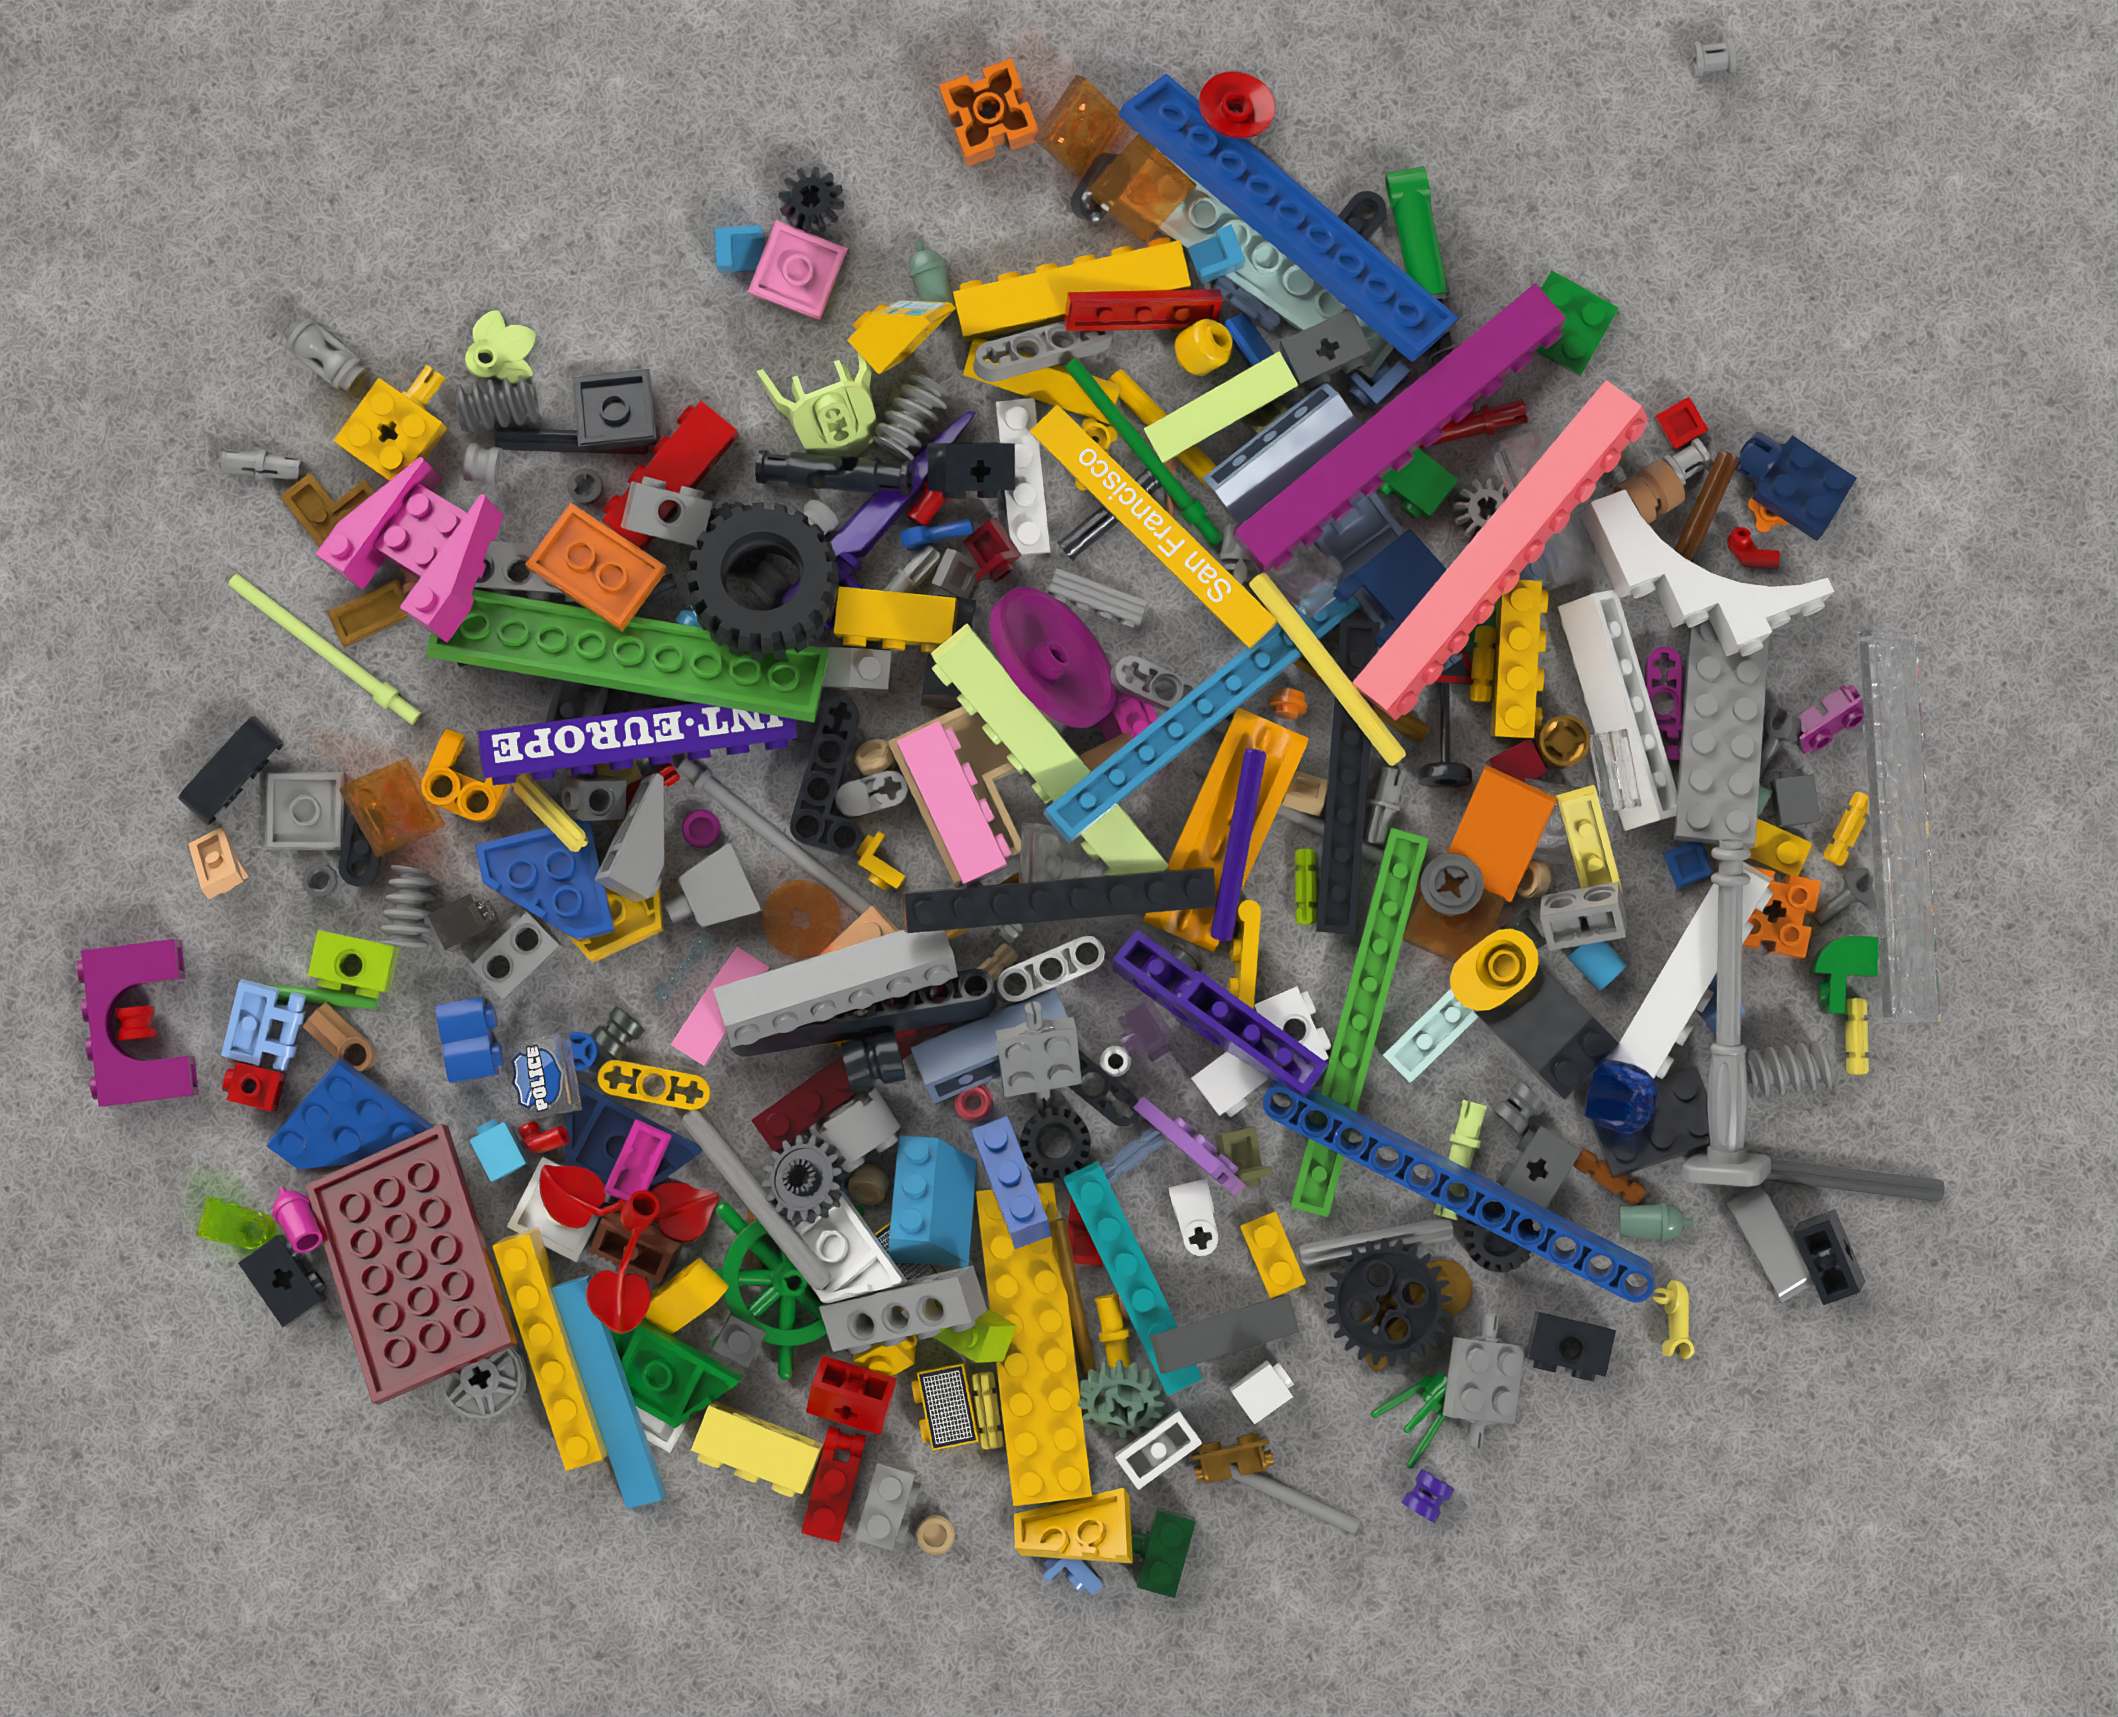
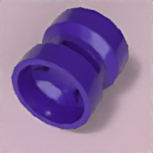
M1421 1468L1415 1478L1417 1483L1413 1491L1406 1493L1401 1503L1435 1523L1441 1514V1504L1443 1501L1450 1499L1455 1489ZM1423 1488L1438 1497L1437 1500L1422 1492L1421 1489Z

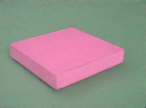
M775 220L747 294L820 322L848 248Z

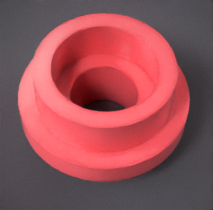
M982 1084L959 1093L954 1098L955 1110L964 1120L970 1122L981 1121L990 1114L993 1108L992 1094ZM973 1094L981 1098V1106L976 1110H971L966 1105L967 1098Z

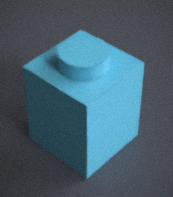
M493 1119L476 1128L478 1136L469 1140L491 1182H495L530 1164L509 1122L499 1124L497 1119Z

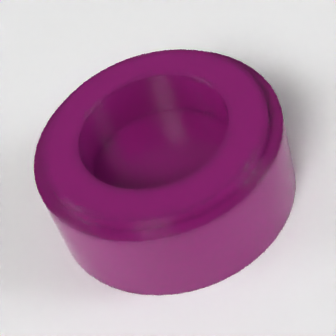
M704 809L695 810L689 813L683 820L682 835L685 841L695 848H709L718 841L721 835V824L712 812Z

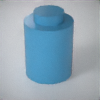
M1606 941L1569 947L1572 952H1570L1567 958L1599 991L1605 988L1628 965Z

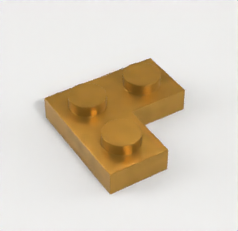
M309 473L284 492L280 498L316 544L321 547L337 523L376 491L364 479L334 502L314 475Z

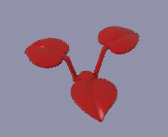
M544 1165L539 1178V1189L543 1204L550 1216L563 1226L580 1229L588 1224L592 1214L602 1217L618 1210L621 1211V1222L627 1230L631 1231V1237L619 1265L618 1274L610 1270L600 1271L592 1277L586 1288L587 1305L593 1315L612 1332L619 1334L629 1332L638 1326L645 1317L651 1302V1292L647 1281L640 1275H625L627 1265L641 1232L645 1231L652 1222L658 1221L659 1229L665 1237L677 1242L694 1241L708 1227L713 1210L719 1199V1193L708 1188L697 1189L688 1183L669 1182L658 1185L651 1192L646 1190L636 1191L627 1202L624 1199H620L616 1204L600 1209L599 1207L603 1204L606 1193L603 1192L604 1185L602 1180L592 1171L578 1166Z

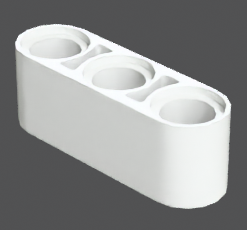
M1083 936L1009 967L998 978L997 986L999 993L1007 1001L1018 1003L1090 973L1102 964L1105 955L1104 947L1095 937ZM1091 943L1098 949L1099 955L1096 962L1084 965L1077 960L1076 950L1081 944ZM1050 958L1058 960L1063 968L1061 976L1052 981L1046 980L1040 974V965L1043 961ZM1011 974H1020L1026 980V990L1019 996H1011L1004 989V982Z

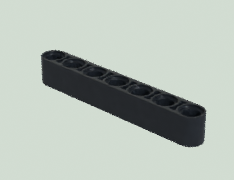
M982 969L957 971L958 977L949 979L941 985H930L920 988L902 997L888 998L873 1003L864 1009H853L837 1014L824 1022L808 1023L790 1032L776 1033L760 1038L748 1045L741 1044L732 1048L730 1046V1049L736 1055L749 1057L875 1036L893 1030L899 1032L988 1016L996 1006L993 980L991 975ZM976 990H982L985 992L980 996L969 995L971 992ZM936 997L946 998L944 1001L940 1003L931 1002V1000ZM898 1003L907 1004V1006H905L902 1009L892 1008L895 1004ZM858 1010L868 1011L862 1016L853 1015Z

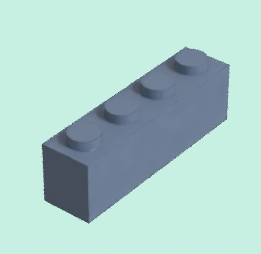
M1326 382L1322 383L1202 479L1224 510L1240 525L1348 438L1361 425L1339 393Z
M1056 988L1037 994L1011 1007H1002L989 1016L974 1022L963 1023L955 1030L938 1037H929L922 1041L921 1044L911 1047L914 1059L933 1104L1001 1076L995 1030L1012 1028L1027 1022L1025 1005L1027 1003H1031L1033 1013V1002L1041 1004L1042 1019L1057 1020L1068 1018Z

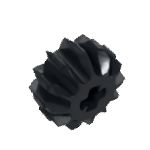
M818 167L812 168L811 177H806L804 170L800 168L797 170L798 182L789 177L784 180L785 185L791 191L779 192V199L787 203L780 208L782 216L792 215L789 221L792 227H797L804 220L803 230L805 233L812 231V223L817 222L820 232H825L826 225L823 219L827 218L830 222L837 223L839 218L833 210L844 209V201L836 198L843 193L842 186H831L834 176L830 172L825 174L820 180V170ZM813 192L818 193L819 204L813 207L812 203H810V208L806 207L803 196L810 193L812 197Z

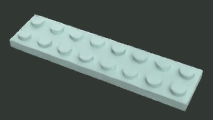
M1155 148L1118 199V203L1166 237H1170L1173 242L1181 240L1182 248L1187 252L1190 246L1215 237L1217 229L1232 224L1246 262L1244 268L1225 276L1235 282L1238 287H1242L1263 302L1266 307L1276 311L1283 317V320L1300 332L1349 310L1157 148ZM1355 315L1372 350L1370 356L1365 359L1366 365L1356 371L1371 381L1372 377L1394 349V346ZM1321 345L1331 354H1334L1336 351L1335 348L1328 350L1325 345Z

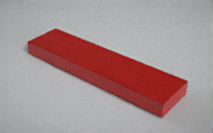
M1220 289L1068 292L1064 326L1066 332L1186 329L1203 319L1214 320L1218 323L1223 297Z

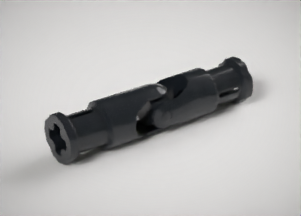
M759 450L755 467L756 481L760 484H766L767 481L787 482L790 487L877 494L880 490L901 492V495L906 496L912 493L915 474L913 462L907 461L903 462V464L882 463L878 458L831 456L803 452L780 455L770 454L768 450Z

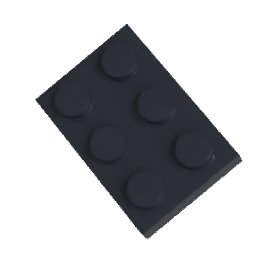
M1697 1066L1665 1076L1663 1079L1653 1080L1650 1085L1644 1083L1585 1104L1588 1117L1612 1179L1710 1146L1707 1111L1708 1094Z

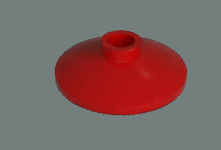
M1224 72L1215 75L1204 84L1199 95L1198 103L1202 118L1213 130L1227 137L1243 139L1257 136L1270 126L1274 118L1275 100L1271 91L1262 81L1246 73ZM1236 109V110H1238L1240 113H1234V112H1232V111H1230V110Z

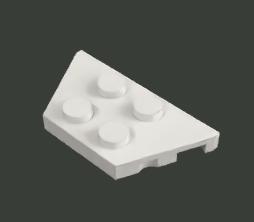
M842 1193L839 1199L840 1207L834 1206L830 1209L828 1218L817 1215L815 1223L812 1224L802 1219L799 1223L790 1222L831 1274L832 1279L821 1290L813 1288L822 1302L830 1304L903 1286L908 1282L845 1193Z

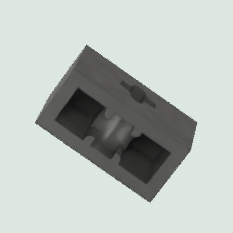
M1351 310L1342 312L1282 340L1279 345L1282 356L1299 384L1298 390L1308 386L1310 391L1315 390L1322 383H1329L1331 381L1330 375L1340 370H1344L1345 374H1349L1366 365L1365 359L1370 356L1372 351L1355 314ZM1321 345H1325L1328 350L1335 348L1336 351L1333 354L1332 360L1329 361L1326 356L1318 357Z
M1537 1126L1534 1132L1529 1128L1525 1131L1516 1146V1149L1521 1151L1514 1165L1509 1162L1504 1165L1495 1182L1547 1208L1581 1150L1544 1127ZM1540 1159L1543 1161L1540 1168L1545 1171L1544 1176H1535L1531 1180L1528 1178L1531 1171L1526 1168L1527 1163H1536Z

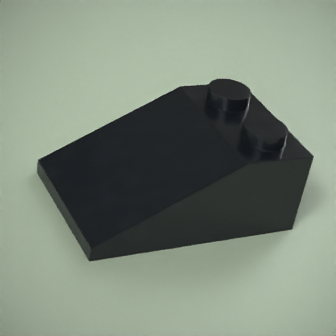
M1539 965L1532 980L1503 1004L1491 1010L1473 1011L1553 1094L1564 1100L1619 1045L1616 1039Z

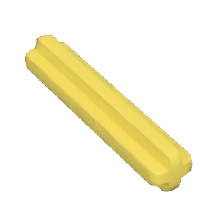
M529 774L519 775L516 778V783H511L514 792L570 851L578 852L581 847L587 845L588 838L585 832L535 780L532 781Z

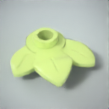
M498 310L488 312L477 321L473 328L474 343L469 346L465 354V365L468 371L481 379L496 377L503 381V378L507 377L510 384H517L518 375H523L524 379L527 380L533 375V372L523 358L533 348L536 333L534 330L522 325L506 327L503 317ZM487 353L491 356L492 361L484 364L479 361L478 355Z

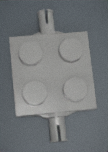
M1029 1002L1025 1005L1027 1022L1016 1027L995 1030L1004 1097L1035 1092L1036 1107L1044 1109V1098L1047 1109L1052 1105L1050 1089L1082 1084L1076 1025L1073 1017L1057 1020L1042 1019L1041 1004L1033 1002V1013L1031 1003Z
M1484 1312L1481 1336L1469 1339L1453 1337L1443 1416L1460 1418L1469 1423L1466 1446L1473 1448L1483 1447L1485 1425L1495 1422L1515 1424L1525 1350L1523 1345L1506 1343L1498 1339L1497 1330L1500 1315Z

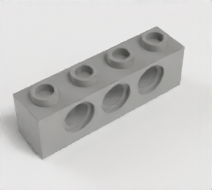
M490 541L484 560L490 562V574L484 579H477L473 590L511 596V593L526 594L527 599L549 602L550 595L565 596V603L581 605L531 571L524 581H512V568L518 563H526L540 544Z
M974 1266L908 1279V1282L903 1286L830 1304L824 1303L819 1309L833 1352L848 1349L849 1354H855L871 1348L873 1343L882 1342L884 1347H888L905 1341L906 1336L917 1334L918 1339H926L941 1332L940 1329L952 1327L953 1332H959L975 1326V1320L985 1313L987 1308ZM934 1299L941 1303L943 1311L937 1308ZM900 1307L906 1310L908 1318L902 1315ZM865 1314L871 1317L874 1326L867 1321Z

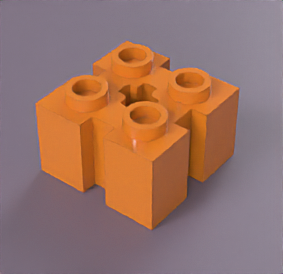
M1012 58L983 68V79L971 83L967 74L939 85L940 97L950 124L959 121L961 123V126L955 128V134L966 167L996 157L995 147L1007 143L1009 150L1012 151L1039 141V130L1028 101L1022 104H1018L1017 101L1023 98V87ZM986 107H991L992 112L999 111L992 119L982 117L983 109Z
M1754 867L1774 879L1775 871ZM1795 875L1783 877L1782 883L1772 879L1767 888L1774 891L1765 907L1771 906L1774 903L1776 909H1779L1780 915L1778 918H1774L1772 922H1769V915H1764L1763 911L1761 912L1755 908L1747 921L1754 926L1744 941L1742 948L1758 949L1760 942L1769 943V954L1797 960L1806 958L1812 927L1802 925L1804 914L1815 912L1821 881Z

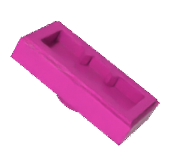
M635 1119L603 1192L616 1198L624 1199L627 1202L634 1192L639 1190L648 1191L673 1135Z

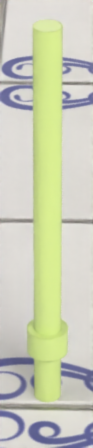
M238 573L230 579L229 587L372 694V700L382 708L387 709L389 707L411 725L419 719L421 712L398 695L399 690L387 681L384 683L380 682Z

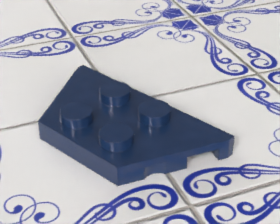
M569 1078L567 1081L566 1131L569 1136V1143L565 1145V1164L592 1171L602 1180L605 1186L635 1119L673 1135L648 1191L702 1153V1148L691 1140L573 1078Z

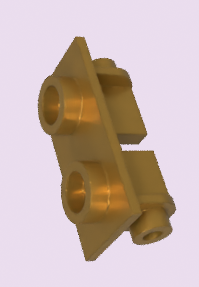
M1259 1432L1237 1436V1444L1222 1447L1220 1440L1201 1444L1198 1446V1452L1191 1454L1192 1460L1200 1459L1201 1465L1194 1467L1197 1482L1205 1481V1484H1210L1232 1478L1229 1463L1237 1462L1240 1476L1267 1471V1467L1274 1465L1271 1450L1263 1451L1262 1445L1270 1444L1268 1437L1260 1439Z

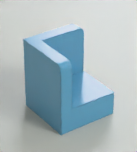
M1232 224L1217 229L1215 237L1188 248L1189 256L1201 284L1245 267L1246 259Z
M762 226L714 228L716 264L719 273L756 271L764 251V232Z

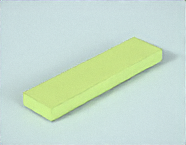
M1279 351L1144 428V431L1162 463H1165L1299 387V384Z

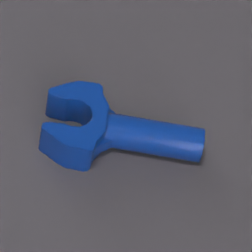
M969 518L930 528L922 526L909 528L900 532L902 547H907V551L921 549L925 545L932 546L934 542L974 533V525L972 519Z

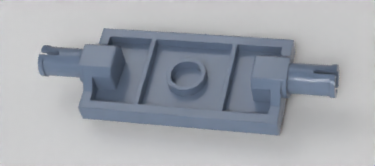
M1375 492L1368 497L1361 494L1351 503L1354 508L1340 521L1335 522L1332 518L1321 527L1324 531L1323 534L1313 542L1341 581L1356 572L1405 533ZM1363 587L1353 595L1361 604L1360 607L1370 621L1380 622V630L1392 622L1389 616ZM1460 653L1452 654L1443 664V671L1451 667L1452 662L1455 664L1464 656Z

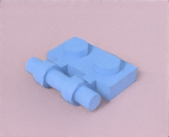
M241 979L238 983L221 1056L259 1066L262 1063L264 1052L275 1055L274 1069L287 1071L290 1059L296 1055L298 1044L295 1043L299 1025L304 1023L306 1011L303 1010L306 996L301 993L292 992L288 1006L276 1004L280 989ZM273 1019L283 1021L279 1039L268 1037Z

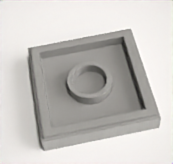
M266 772L265 850L341 851L345 829L346 773Z

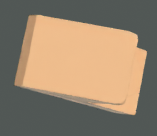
M223 826L188 844L201 889L208 900L221 893L230 891L234 886L244 882L243 880L249 877Z

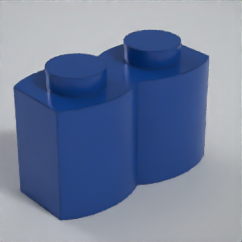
M478 997L436 1005L437 1023L449 1083L454 1084L500 1075L499 1066L504 1065V1054L501 1043H494L492 1028L498 1026L494 1004L488 1005L486 998Z

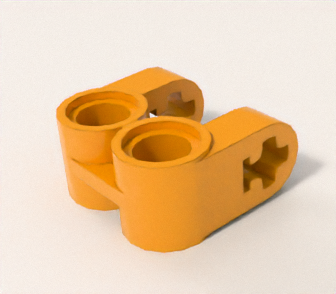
M447 728L438 742L422 779V793L429 802L474 822H489L500 811L511 784L492 786V778L486 779L485 783H482L454 771L465 745L466 735ZM449 777L453 784L451 793L443 798L437 797L434 791L435 783L440 778ZM479 792L486 793L489 799L488 807L483 812L474 813L470 808L472 796Z

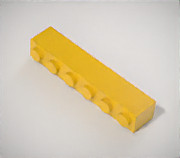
M1164 237L1150 241L1148 243L1149 247L1134 250L1133 246H1124L1110 251L1111 256L1096 259L1094 254L1073 259V264L1058 268L1057 263H1048L1036 267V273L1020 276V272L1014 271L999 275L997 282L983 284L982 280H973L959 285L960 290L953 291L963 341L964 343L973 341L975 336L983 339L1063 321L1068 292L1190 290L1191 283L1181 240L1172 242L1170 237Z
M539 1227L502 1238L492 1247L565 1471L603 1460L608 1453L551 1289L557 1282Z

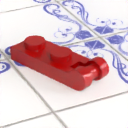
M828 1427L801 1531L802 1534L836 1543L840 1542L867 1435L855 1433V1436L840 1433V1428ZM836 1448L850 1451L848 1462L833 1459Z

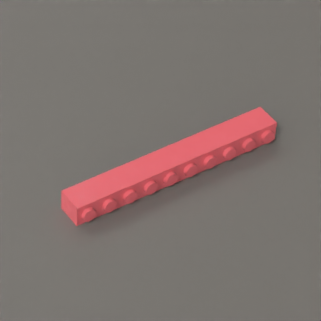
M1607 380L1601 385L1352 682L1364 697L1395 721L1401 715H1406L1414 708L1418 701L1417 695L1422 689L1439 678L1443 671V664L1452 654L1459 653L1465 647L1469 639V633L1478 623L1482 624L1490 617L1494 610V604L1503 593H1509L1516 586L1520 578L1519 574L1526 565L1534 563L1542 555L1545 543L1552 534L1563 530L1569 522L1570 513L1578 503H1583L1590 498L1595 490V483L1603 473H1608L1616 467L1621 458V452L1629 442H1635L1641 437L1646 429V422L1649 420L1643 407Z

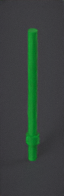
M1077 357L1070 361L1064 368L1182 510L1180 515L1188 525H1194L1212 547L1221 542L1224 537L1205 515L1208 511L1198 499L1194 501Z

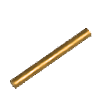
M1059 1218L1050 1221L1060 1273L1068 1296L1071 1327L1081 1374H1088V1371L1091 1369L1096 1371L1066 1219Z

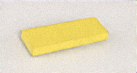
M1591 785L1556 795L1580 888L1619 881L1621 893H1623L1595 786Z

